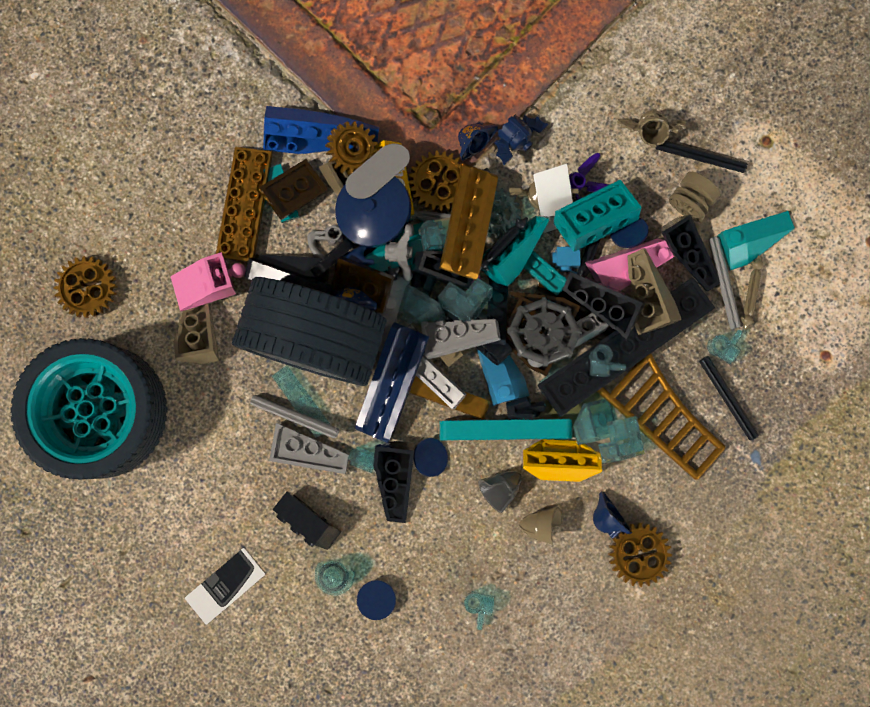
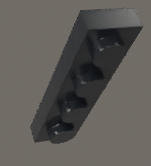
M490 277L487 319H496L498 321L501 340L487 344L505 345L508 286L498 284Z

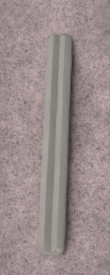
M712 237L709 239L715 269L720 280L719 285L729 326L731 329L741 327L721 241L719 237Z
M253 395L250 404L331 438L338 436L339 428L261 396Z

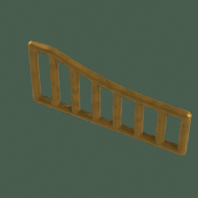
M652 354L636 363L611 393L604 387L597 391L695 480H698L725 450V445L681 402L662 374ZM648 363L653 374L624 406L616 397ZM658 380L664 391L638 419L631 412L632 408ZM669 397L675 405L674 409L654 431L650 430L645 423ZM681 412L688 422L666 444L659 436ZM695 427L702 435L683 457H680L673 449ZM708 440L716 448L699 468L695 470L688 462Z

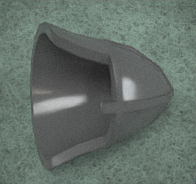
M505 471L480 479L478 486L492 508L499 513H503L518 493L522 476L515 471Z

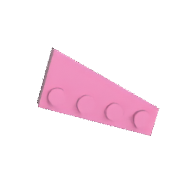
M657 238L636 247L624 249L585 263L594 280L621 291L631 284L628 273V255L646 248L656 268L673 258L674 255L666 241Z

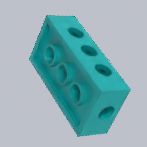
M618 180L556 210L554 225L575 252L639 220L642 207L624 183Z

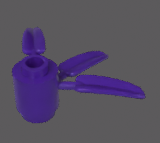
M600 153L590 156L577 169L578 172L569 174L571 189H579L580 191L583 187H587V191L595 192L609 185L592 181L586 183L585 176L599 160ZM575 194V197H576L577 200H579V199L582 198V197H579L578 194Z

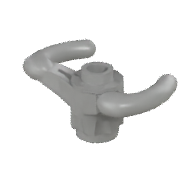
M411 223L406 224L405 233L398 242H390V244L385 245V259L389 260V262H398L403 270V277L407 282L411 281L413 277L411 268L408 266V259L412 258L413 249L409 247L408 243L409 238L414 235V227Z
M338 225L327 227L324 231H311L307 236L310 251L316 258L324 257L315 245L316 240L327 241L329 245L336 247L345 239Z

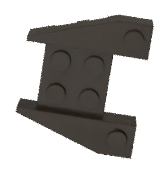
M511 291L510 294L519 298L507 323L506 342L512 348V352L518 356V351L511 336L507 333V329L511 326L517 312L516 308L520 305L524 306L541 300L542 297H546L549 301L565 307L569 306L575 319L582 306L561 297ZM539 308L528 313L533 316L541 313L542 309ZM546 308L547 313L552 312L556 316H559L561 314L559 312ZM524 318L521 320L519 329H524L527 321ZM542 329L539 333L546 336L548 330ZM519 335L523 345L526 346L527 342L524 335ZM519 357L528 368L544 376L549 375L555 363L548 364V366L533 367L529 364L528 358Z

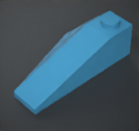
M477 349L493 406L530 396L525 377L510 355L502 363L495 365Z

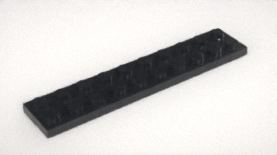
M693 277L670 292L682 320L638 335L634 326L628 339L624 338L618 331H614L537 385L559 417L715 309V306Z

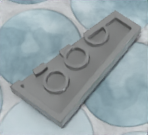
M496 319L464 322L462 320H454V322H421L422 333L430 336L425 348V357L428 360L501 340L499 325Z
M276 423L269 461L346 474L349 460L348 454Z

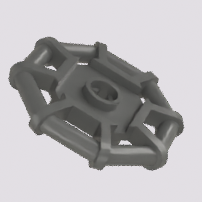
M542 297L541 300L524 306L520 305L516 308V315L511 326L507 329V333L511 336L519 357L523 356L543 364V366H548V364L573 356V350L579 336L582 335V329L579 328L569 306L565 307L547 300L546 297ZM539 308L542 309L541 313L533 316L528 313ZM546 308L554 310L561 314L559 316H556L552 312L547 313ZM524 318L527 321L524 329H519L521 320ZM564 318H566L571 329H565L562 323ZM542 329H547L549 331L548 336L540 334L539 332H541ZM519 335H524L527 342L526 346L523 345ZM571 336L567 346H564L562 344L564 337ZM531 348L534 350L535 348L539 349V352H542L543 356L529 350ZM556 349L560 350V352H557L549 356L547 354L548 352Z

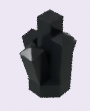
M414 272L410 294L419 298L430 299L431 291L437 280Z
M528 396L506 402L509 420H533L534 417L539 416L540 412L545 411L547 407L544 401L531 403V399Z

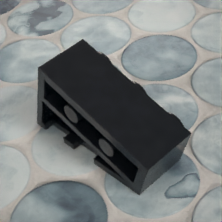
M443 251L416 252L411 271L461 290L471 288L473 279L440 269Z
M288 491L272 509L277 513V519L284 524L286 522L291 525L290 530L297 535L302 534L305 537L304 541L311 547L315 545L328 550L342 532L338 528L331 526L327 519L319 516L309 505Z

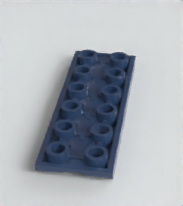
M396 322L392 324L356 422V430L385 443L392 441L430 336Z

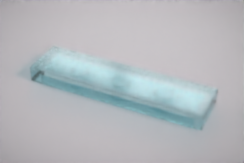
M288 365L271 376L296 411L331 425ZM310 429L316 438L322 435L321 433Z

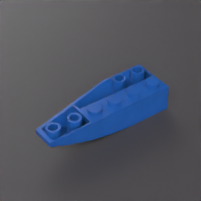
M266 106L263 150L294 154L329 151L331 149L325 147L330 142L327 137L332 135L331 131L334 128L337 129L339 124L344 125L346 121L349 122L350 126L354 121H356L357 127L363 124L364 131L368 128L370 129L369 136L375 135L372 142H378L379 127L322 112Z

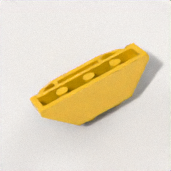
M541 439L523 450V469L540 480L580 482L602 472V459L600 452L594 451L581 441Z

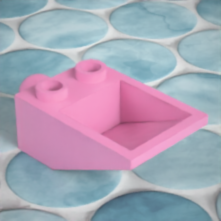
M221 252L202 258L170 276L180 311L182 312L236 295L231 277H243L246 273L245 266L241 263H235L231 266V269H228L227 262Z

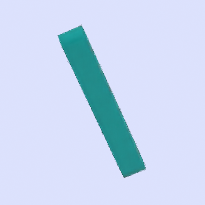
M572 419L439 421L440 441L573 439Z

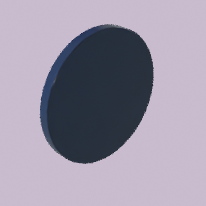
M639 217V220L611 233L610 236L613 243L617 246L632 248L646 240L649 229L647 223Z
M427 438L421 440L416 445L413 460L415 467L422 475L435 477L445 470L448 455L445 446L439 440Z
M369 581L358 592V609L368 619H384L395 608V592L384 581Z

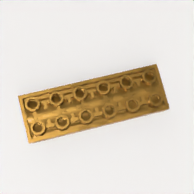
M235 147L216 254L222 252L225 259L248 262L249 258H255L265 202L259 187L268 181L272 163V151Z
M465 163L461 164L440 269L477 280L498 182L497 175Z

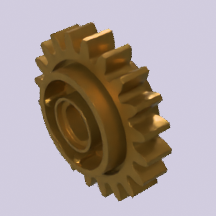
M348 121L344 125L339 124L337 129L334 128L331 131L332 135L327 137L330 142L325 145V147L331 149L326 152V155H332L329 162H336L335 169L341 166V173L347 169L348 175H351L379 151L373 148L378 144V142H372L375 135L369 136L370 129L368 128L364 131V125L361 124L357 127L356 121L351 126ZM349 144L354 146L355 152L349 149Z

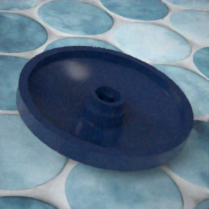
M395 176L375 194L364 199L354 198L349 195L345 184L336 201V220L342 233L354 243L364 247L384 246L399 237L404 231L406 224H408L411 215L410 195L404 184Z

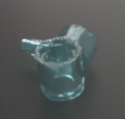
M737 330L730 340L723 335L710 339L707 344L709 353L713 356H718L730 365L741 351L736 344L743 332ZM716 341L722 343L723 349L721 351L716 349Z
M598 345L589 355L591 376L607 377L610 376V370H626V365L610 362L613 353L607 345ZM597 351L604 353V360L598 359Z
M472 591L464 597V606L469 613H478L476 628L477 630H482L485 616H492L495 596ZM475 597L479 600V604L477 607H470L468 601Z

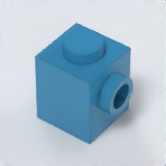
M557 247L555 252H552V264H555V269H560L561 272H571L572 269H578L580 267V249L574 252L571 247Z

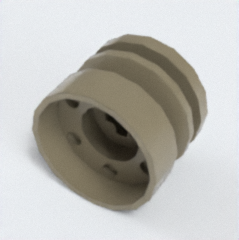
M692 171L688 172L680 183L681 187L675 189L669 198V203L683 216L691 215L693 221L701 222L705 214L709 212L708 206L714 205L721 192L711 180Z

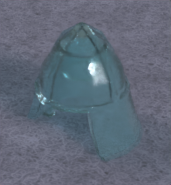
M330 561L324 565L319 562L315 569L316 584L322 592L328 595H341L347 592L354 582L355 572L347 571V568L339 561Z

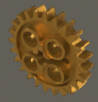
M436 150L435 156L428 152V158L422 155V162L415 161L418 167H411L414 173L409 174V178L413 179L409 181V185L414 187L410 189V192H416L413 199L420 198L418 205L425 203V209L432 206V212H434L436 207H439V211L442 212L443 207H446L450 211L461 164H458L460 158L458 157L453 160V153L447 157L446 151L439 155L438 150ZM436 165L440 170L434 173L430 171V167ZM447 167V170L442 176V182L438 184L434 196H431V193L436 186V180H439L443 168ZM452 173L457 178L454 181H450L446 176ZM424 182H429L432 185L429 189L421 187ZM441 190H446L449 194L443 198L438 193Z
M85 256L82 257V261L75 257V263L68 260L69 267L62 265L61 267L64 272H57L60 279H54L55 282L59 283L58 286L53 287V289L59 291L54 296L61 298L57 303L60 305L64 304L62 309L65 311L69 310L71 315H74L76 312V317L79 318L82 314L85 318H89V313L96 317V311L103 314V307L109 309L107 302H114L110 298L111 295H117V293L112 291L113 288L118 287L112 283L116 280V277L110 276L113 271L111 269L107 270L108 265H102L100 259L95 262L94 257H90L89 261ZM95 271V277L90 280V272ZM77 277L76 284L71 285V279ZM85 284L90 285V286H87V287H86V290H83V289H82V288H85ZM97 289H100V296L95 298L94 292ZM78 295H82V301L80 303H76V297Z
M638 522L637 528H635L634 524L631 523L630 529L633 533H619L618 539H612L615 545H609L613 549V552L608 553L609 556L613 557L609 563L615 564L612 571L619 570L618 578L624 576L623 582L627 583L630 579V585L632 586L635 585L636 581L639 587H642L643 582L650 586V580L658 583L656 577L664 578L661 572L669 571L665 565L671 564L667 560V557L672 556V554L667 553L671 546L665 545L668 538L661 539L663 532L660 531L656 534L657 527H653L650 530L649 524H645L643 528L642 524ZM649 537L651 545L644 548L642 542L644 538ZM627 542L632 544V550L629 553H626L623 548ZM653 549L657 550L655 553L641 555L642 559L638 557H632L627 560H623V558L626 556L639 554L638 550H640L641 552H648ZM654 556L656 564L649 567L648 559ZM635 561L638 567L636 571L631 572L629 564Z

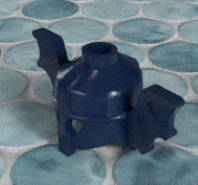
M516 114L508 119V123H505L502 126L503 128L497 131L500 140H496L494 143L498 148L496 156L500 157L503 165H505L513 157L511 151L524 150L526 152L533 145L531 142L533 130L541 133L548 126V123L542 122L539 117L529 118L524 115L523 120H521Z

